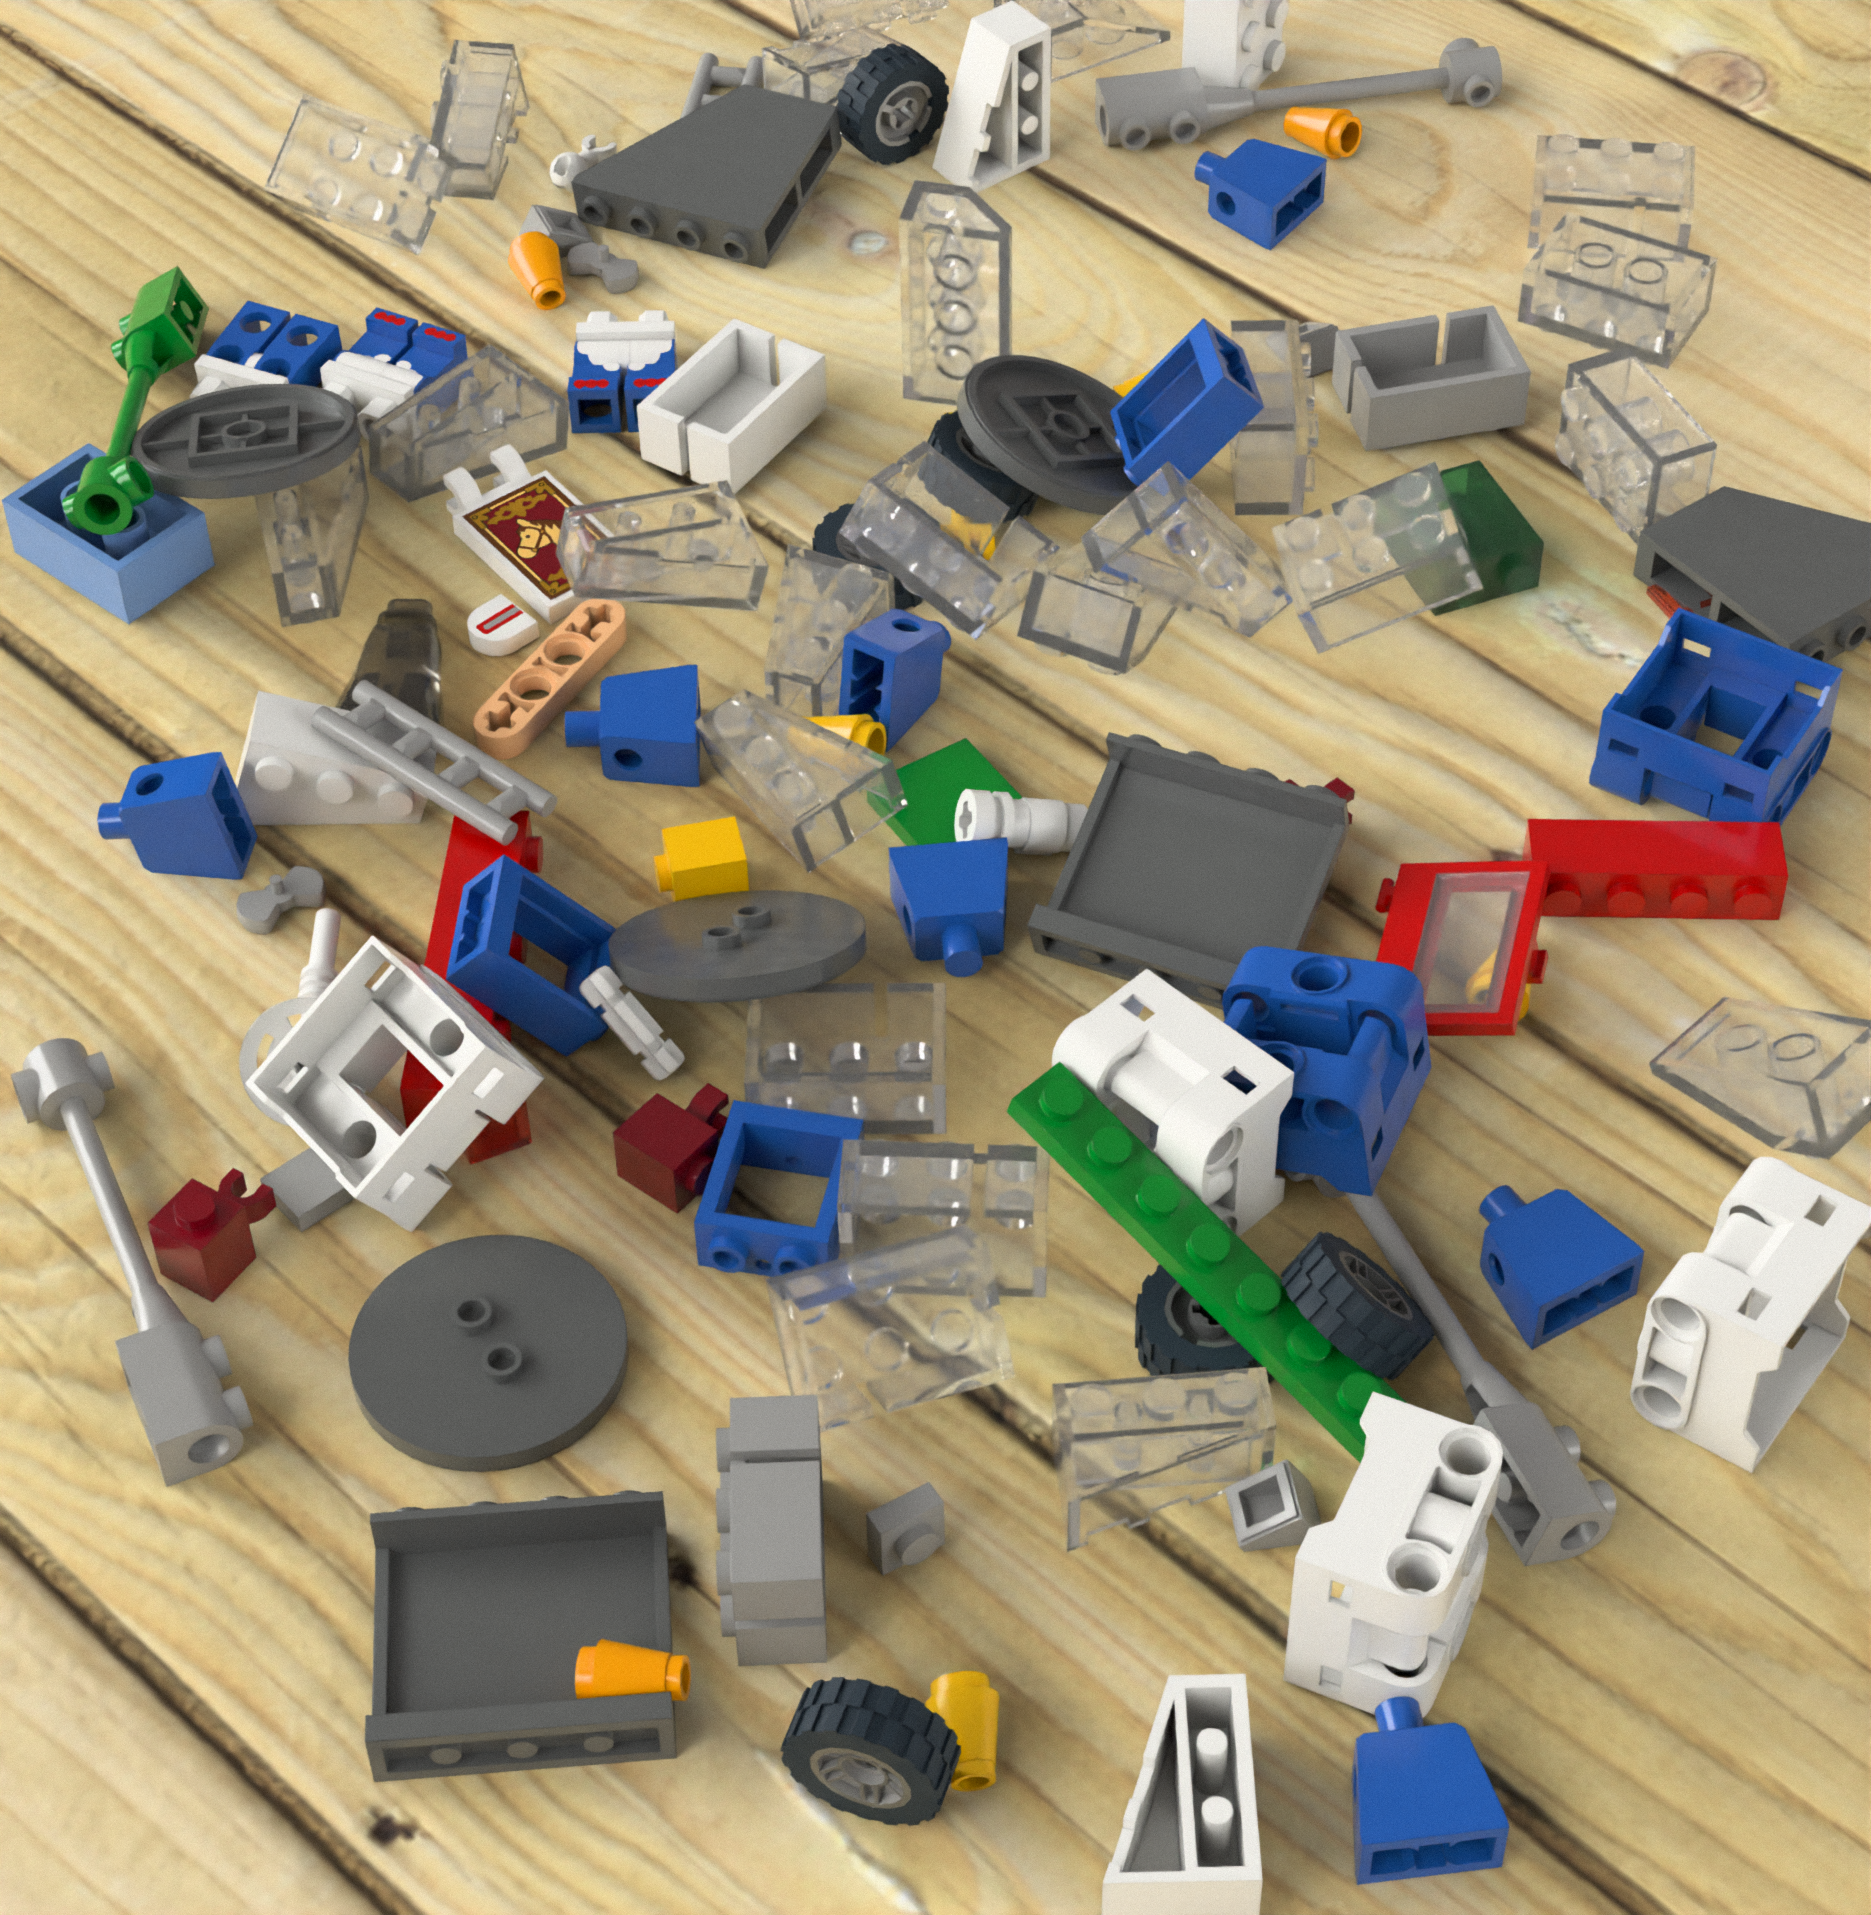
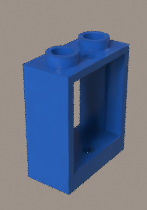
M1203 318L1110 411L1117 433L1114 439L1122 450L1126 463L1123 467L1124 472L1141 490L1148 491L1152 488L1169 501L1264 408V404L1244 349Z
M503 855L463 886L445 980L567 1057L588 1041L598 1040L609 1028L608 1024L600 1016L605 1011L600 1005L594 1009L580 993L579 986L596 969L604 965L610 967L608 944L616 928L520 864ZM513 931L568 966L564 991L509 956Z
M733 1100L694 1221L698 1265L716 1268L727 1273L744 1272L781 1278L791 1283L808 1282L830 1286L866 1163L864 1120ZM740 1165L829 1178L815 1227L725 1214Z

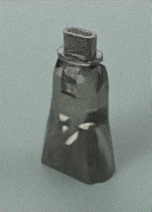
M393 599L389 601L387 609L378 615L376 625L372 628L364 643L358 663L335 708L352 711L358 707L359 704L352 699V693L360 681L367 680L444 727V704L441 685L442 648L437 635V621L432 615L433 606L429 601L425 599Z

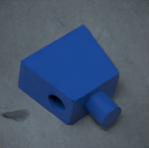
M1250 139L1246 140L1227 158L1209 151L1204 152L1196 164L1194 177L1197 181L1209 185L1208 212L1213 219L1271 251L1324 202L1327 159L1261 140Z
M891 609L845 635L838 715L868 714L874 722L882 723L887 737L885 752H888L938 697L943 654L951 646V636L948 630L937 621H928L901 609Z
M683 665L606 677L601 681L600 710L565 711L566 747H600L603 775L609 780L700 787L701 702L698 665Z
M211 752L139 766L132 771L121 801L103 803L98 810L97 822L102 838L105 840L130 839L143 868L151 873L232 880L243 879L258 837L222 752Z
M1007 837L889 848L891 900L914 958L920 961L944 960L945 969L950 975L968 977L981 969L983 965L982 956L998 955L1004 950L1008 896Z
M1503 1185L1491 1191L1482 1201L1479 1213L1489 1223L1484 1231L1480 1258L1482 1274L1524 1341L1532 1350L1636 1295L1645 1251L1568 1190L1555 1189L1526 1204L1510 1186Z
M1394 1697L1380 1703L1374 1712L1379 1732L1364 1733L1357 1737L1353 1757L1352 1807L1354 1863L1357 1885L1502 1867L1509 1832L1508 1820L1466 1729L1455 1722L1424 1726L1419 1703L1411 1697Z

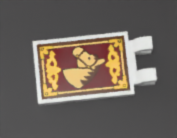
M510 444L490 452L491 462L498 467L502 474L493 478L494 489L482 495L473 477L462 466L443 475L444 485L455 496L446 501L447 510L453 515L454 533L550 625L570 615L584 601L593 598H603L645 576L644 559L547 470L531 476L521 456Z

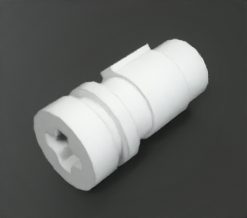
M965 789L961 793L956 807L955 838L956 842L1007 837L1008 848H1013L1017 854L1051 856L1052 853H1059L1060 851L1070 852L1088 809L1084 804L1063 803L1062 800L1026 797L1012 799L1009 792L994 791L991 794L990 791Z

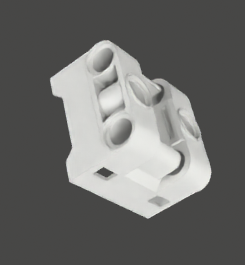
M372 935L245 1084L263 1103L280 1115L335 1172L336 1179L355 1199L387 1215L407 1231L413 1232L452 1186L450 1180L439 1169L447 1172L490 1122V1119L485 1114L502 1124H506L542 1082L544 1076L444 979L423 964L417 965ZM385 961L391 964L371 989L365 986L367 981ZM407 1050L444 1085L408 1129L385 1106L366 1096L354 1085L356 1084L371 1093ZM298 1062L304 1065L284 1090L277 1087Z
M1148 969L1144 970L1088 1014L1075 1019L1065 1028L1053 1049L1052 1067L1060 1061L1238 1237L1283 1201L1285 1179L1280 1175H1275L1279 1118L1292 1096L1293 1071ZM1144 1006L1155 1013L1145 1022L1139 1018V1014ZM1235 1070L1257 1087L1246 1095L1223 1078Z
M1760 1157L1753 1160L1722 1202L1716 1226L1703 1253L1690 1252L1683 1255L1647 1305L1643 1330L1637 1344L1638 1355L1630 1390L1631 1401L1641 1416L1653 1425L1670 1430L1752 1473L1845 1339L1850 1315L1839 1301L1838 1295L1848 1256L1860 1239L1870 1238L1871 1207L1796 1171L1782 1160L1773 1157ZM1798 1327L1806 1330L1793 1350L1786 1347V1344Z
M1373 1391L1360 1418V1425L1366 1434L1364 1456L1333 1521L1309 1528L1295 1557L1283 1680L1374 1715L1376 1707L1385 1700L1401 1696L1411 1697L1418 1701L1423 1718L1433 1706L1451 1661H1454L1458 1655L1471 1620L1473 1609L1481 1593L1489 1545L1485 1530L1496 1502L1503 1449L1500 1441L1494 1434L1480 1426L1465 1424ZM1333 1581L1345 1585L1340 1598L1331 1596ZM1402 1672L1407 1673L1413 1677L1403 1678L1398 1677L1392 1673Z

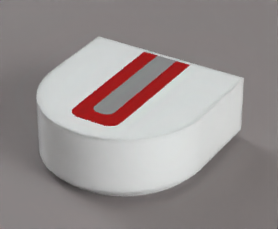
M502 594L476 608L470 614L467 621L470 644L476 651L489 656L511 654L539 637L538 622Z

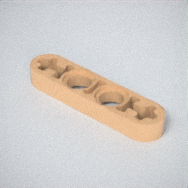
M604 597L593 598L577 606L476 712L473 717L476 747L496 760L510 759L525 751L625 644L627 640V623L625 609L622 604L614 599ZM567 655H576L582 658L579 662L571 665H560L554 662L557 658ZM531 690H544L549 693L545 698L539 700H526L520 697L525 692Z

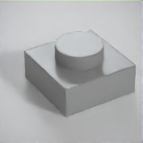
M930 1482L866 1513L868 1556L882 1575L903 1565L918 1564L932 1555L938 1547L945 1544L944 1501Z

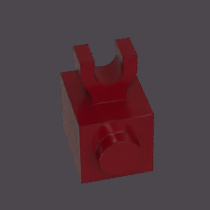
M707 1083L696 1093L686 1110L656 1093L613 1132L617 1176L678 1214L696 1196H702L719 1146L718 1139L722 1136L728 1119L719 1113L720 1110L729 1104L728 1094Z
M232 1168L221 1180L218 1191L192 1178L147 1223L161 1275L213 1303L257 1258L249 1224L264 1219L277 1206L273 1188L262 1183L254 1194L248 1197H241L247 1191L244 1174L235 1168Z

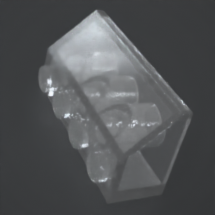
M915 180L899 217L903 399L957 406L958 393L970 370L975 365L988 358L1012 355V227L970 187Z

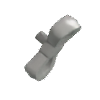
M595 242L583 243L574 246L568 252L567 271L569 275L594 274L603 279L608 292L612 294L631 291L637 285L639 278L637 262L635 260L617 258L609 253L607 245L598 246Z
M303 866L293 867L283 879L280 875H272L269 878L270 884L264 890L245 892L239 895L237 918L247 931L257 934H268L272 931L281 913L295 906H323L327 892L324 879L317 870Z

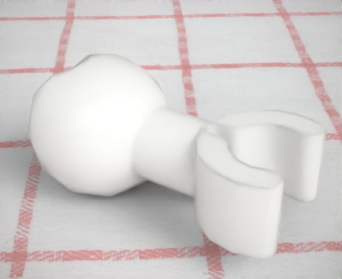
M595 135L584 137L580 153L565 152L557 155L552 161L549 172L552 183L557 188H566L567 191L573 193L571 182L574 177L616 154L617 144L611 142L605 147H596Z

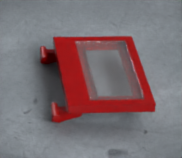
M1548 860L1401 863L1395 886L1394 881L1390 878L1382 880L1375 909L1380 913L1388 912L1376 962L1402 966L1414 973L1421 981L1424 990L1423 998L1428 1036H1515L1526 983L1543 984L1549 957L1547 950H1539L1536 939L1551 873Z

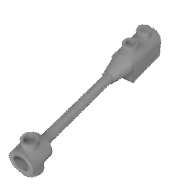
M1459 38L1445 47L1440 56L1439 68L1251 91V89L1204 86L1195 67L1096 79L1095 123L1105 146L1122 144L1128 150H1139L1145 147L1150 140L1172 138L1179 144H1188L1194 141L1199 134H1205L1209 129L1253 115L1254 112L1294 106L1441 89L1443 98L1447 103L1467 101L1470 106L1482 107L1488 104L1493 97H1498L1501 92V61L1498 51L1494 46L1479 47L1473 39Z
M57 1038L46 1041L35 1047L27 1055L23 1063V1070L11 1074V1079L27 1124L42 1120L51 1129L68 1131L132 1293V1314L136 1320L139 1333L116 1340L115 1344L128 1389L165 1485L168 1487L220 1468L230 1462L242 1448L243 1435L241 1430L253 1426L251 1414L240 1386L224 1391L220 1378L232 1374L220 1336L215 1335L203 1339L199 1328L189 1323L166 1290L157 1282L93 1122L104 1108L105 1096L103 1092L115 1088L103 1052L88 1056L85 1047L80 1042L69 1038Z
M1376 1136V1138H1375V1140H1374V1142H1373V1144H1372V1146H1371V1150H1372V1148H1373V1146H1374V1144H1375V1142H1376V1140H1377V1136ZM1284 1170L1288 1178L1293 1181L1313 1180L1324 1196L1332 1198L1348 1197L1410 1297L1418 1304L1422 1313L1430 1321V1327L1434 1330L1436 1338L1461 1375L1460 1382L1475 1420L1473 1425L1490 1431L1501 1443L1503 1459L1496 1502L1491 1513L1524 1566L1573 1558L1598 1544L1610 1530L1612 1519L1616 1512V1499L1612 1488L1606 1481L1601 1479L1587 1481L1577 1465L1581 1453L1580 1442L1571 1427L1566 1425L1552 1427L1537 1404L1529 1402L1491 1363L1484 1361L1377 1192L1374 1191L1372 1197L1341 1192L1322 1176Z

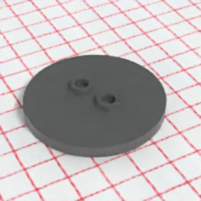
M996 356L979 362L970 370L957 398V410L960 421L974 445L993 465L1008 477L1030 491L1057 504L1097 515L1122 516L1141 512L1152 505L1159 496L1152 488L1148 491L1138 488L1124 472L1123 467L1126 463L1122 450L1114 439L1117 433L1110 413L1123 399L1117 392L1074 368L1034 356Z
M259 384L203 394L163 410L144 423L137 431L130 453L132 457L136 458L143 465L156 491L185 498H238L290 488L331 471L354 453L360 443L361 433L355 407L347 399L332 391L298 384Z
M756 890L699 896L656 907L633 917L618 927L609 939L608 948L610 967L613 972L619 977L622 984L639 993L685 1002H737L786 995L809 989L837 978L853 968L862 959L867 950V936L863 915L856 908L843 901L805 892Z
M485 1235L464 1238L429 1249L410 1259L388 1275L371 1293L356 1318L349 1342L348 1361L357 1403L371 1427L386 1442L409 1457L429 1465L457 1471L486 1472L517 1468L537 1462L567 1448L590 1431L607 1413L622 1387L628 1365L629 1344L625 1315L620 1300L606 1278L592 1264L568 1249L551 1242L517 1235Z

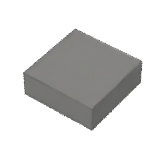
M311 1147L260 1178L261 1184L263 1183L273 1188L276 1207L301 1232L355 1199L336 1179L335 1172Z

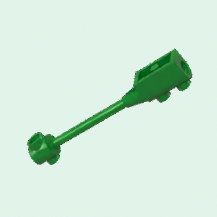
M178 266L143 285L138 291L132 312L119 320V327L124 337L113 342L111 349L118 364L127 371L128 384L106 456L97 457L87 463L82 471L76 492L67 496L62 501L67 518L78 529L85 528L98 535L116 534L129 524L134 507L154 496L153 484L147 471L136 458L130 456L132 442L139 428L150 387L162 374L197 355L209 307Z

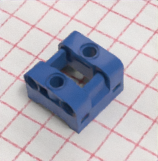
M1678 607L1665 625L1658 645L1622 694L1615 693L1604 708L1596 757L1591 768L1589 783L1595 788L1640 806L1644 805L1650 797H1654L1709 819V821L1780 822L1781 827L1816 775L1827 753L1832 736V729L1830 727L1843 669ZM1685 639L1711 648L1710 657L1683 648ZM1797 681L1822 690L1820 698L1817 699L1796 691ZM1703 720L1705 726L1744 740L1733 757L1694 742L1697 730Z
M1258 946L1249 949L1242 957L1223 993L1222 1005L1225 1018L1223 1023L1294 1072L1292 1096L1279 1118L1275 1169L1322 1176L1341 1192L1372 1197L1432 1068L1423 998L1424 990L1421 981L1414 973L1402 966L1390 963L1268 946ZM1235 1070L1223 1078L1246 1095L1257 1087ZM1376 1136H1377V1140H1376V1142H1375V1144H1374V1146H1373V1148H1372V1150H1371V1146H1372V1144H1373V1142H1374V1140H1375V1138H1376Z

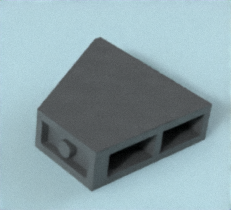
M743 84L577 174L572 180L571 185L578 217L582 222L590 223L594 226L636 235L640 238L651 239L690 251H697L736 263L765 269L842 146L837 106Z
M1723 486L1640 531L1633 575L1677 609L1679 607L1822 662H1827L1846 650L1852 651L1856 649L1865 639L1871 637V523Z

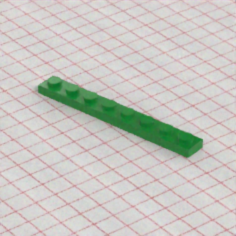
M1060 1061L1014 1096L1006 1112L1361 1463L1364 1456L1366 1434L1360 1425V1418L1373 1391L1405 1403L1407 1402L1382 1378L1360 1367L1355 1361L1340 1352L1328 1339L1326 1340L1314 1325L1301 1314L1296 1304L1291 1301L1287 1295V1290L1282 1286V1279Z

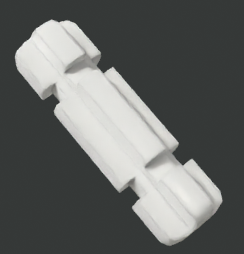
M604 965L596 969L579 986L580 993L594 1009L599 1005L605 1011L600 1015L634 1056L639 1052L644 1056L645 1059L641 1061V1064L655 1080L660 1081L667 1078L685 1060L684 1053L671 1038L665 1041L661 1038L659 1034L664 1030L631 991L624 994L619 989L623 984L610 967Z

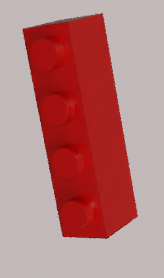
M1527 820L1522 861L1548 860L1551 870L1541 916L1779 920L1788 881L1780 822Z

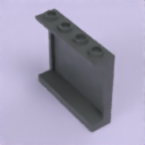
M1109 732L1106 743L1110 759L1048 906L1036 903L1027 924L1034 952L1126 981H1131L1148 969L1192 1001L1223 1010V993L1242 957L1249 949L1258 946H1268L1302 951L1350 829L1347 800L1339 798L1336 793L1322 786L1308 785L1304 788L1280 781L1275 775L1263 769L1248 768L1244 771L1220 764L1217 759L1203 752L1190 751L1185 754L1164 748L1155 740L1144 735L1133 734L1125 737Z
M626 1490L605 1496L579 1498L550 1496L539 1501L500 1504L481 1501L460 1507L434 1509L405 1507L394 1512L370 1513V1525L375 1544L372 1715L365 1716V1745L374 1782L677 1758L675 1701H672L671 1692L577 1699L575 1690V1670L579 1651L583 1646H597L600 1639L673 1653L668 1532L663 1491L642 1493Z

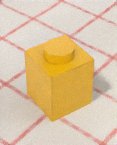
M735 816L661 829L664 854L653 856L655 876L660 893L670 891L673 902L705 895L749 891L747 858Z

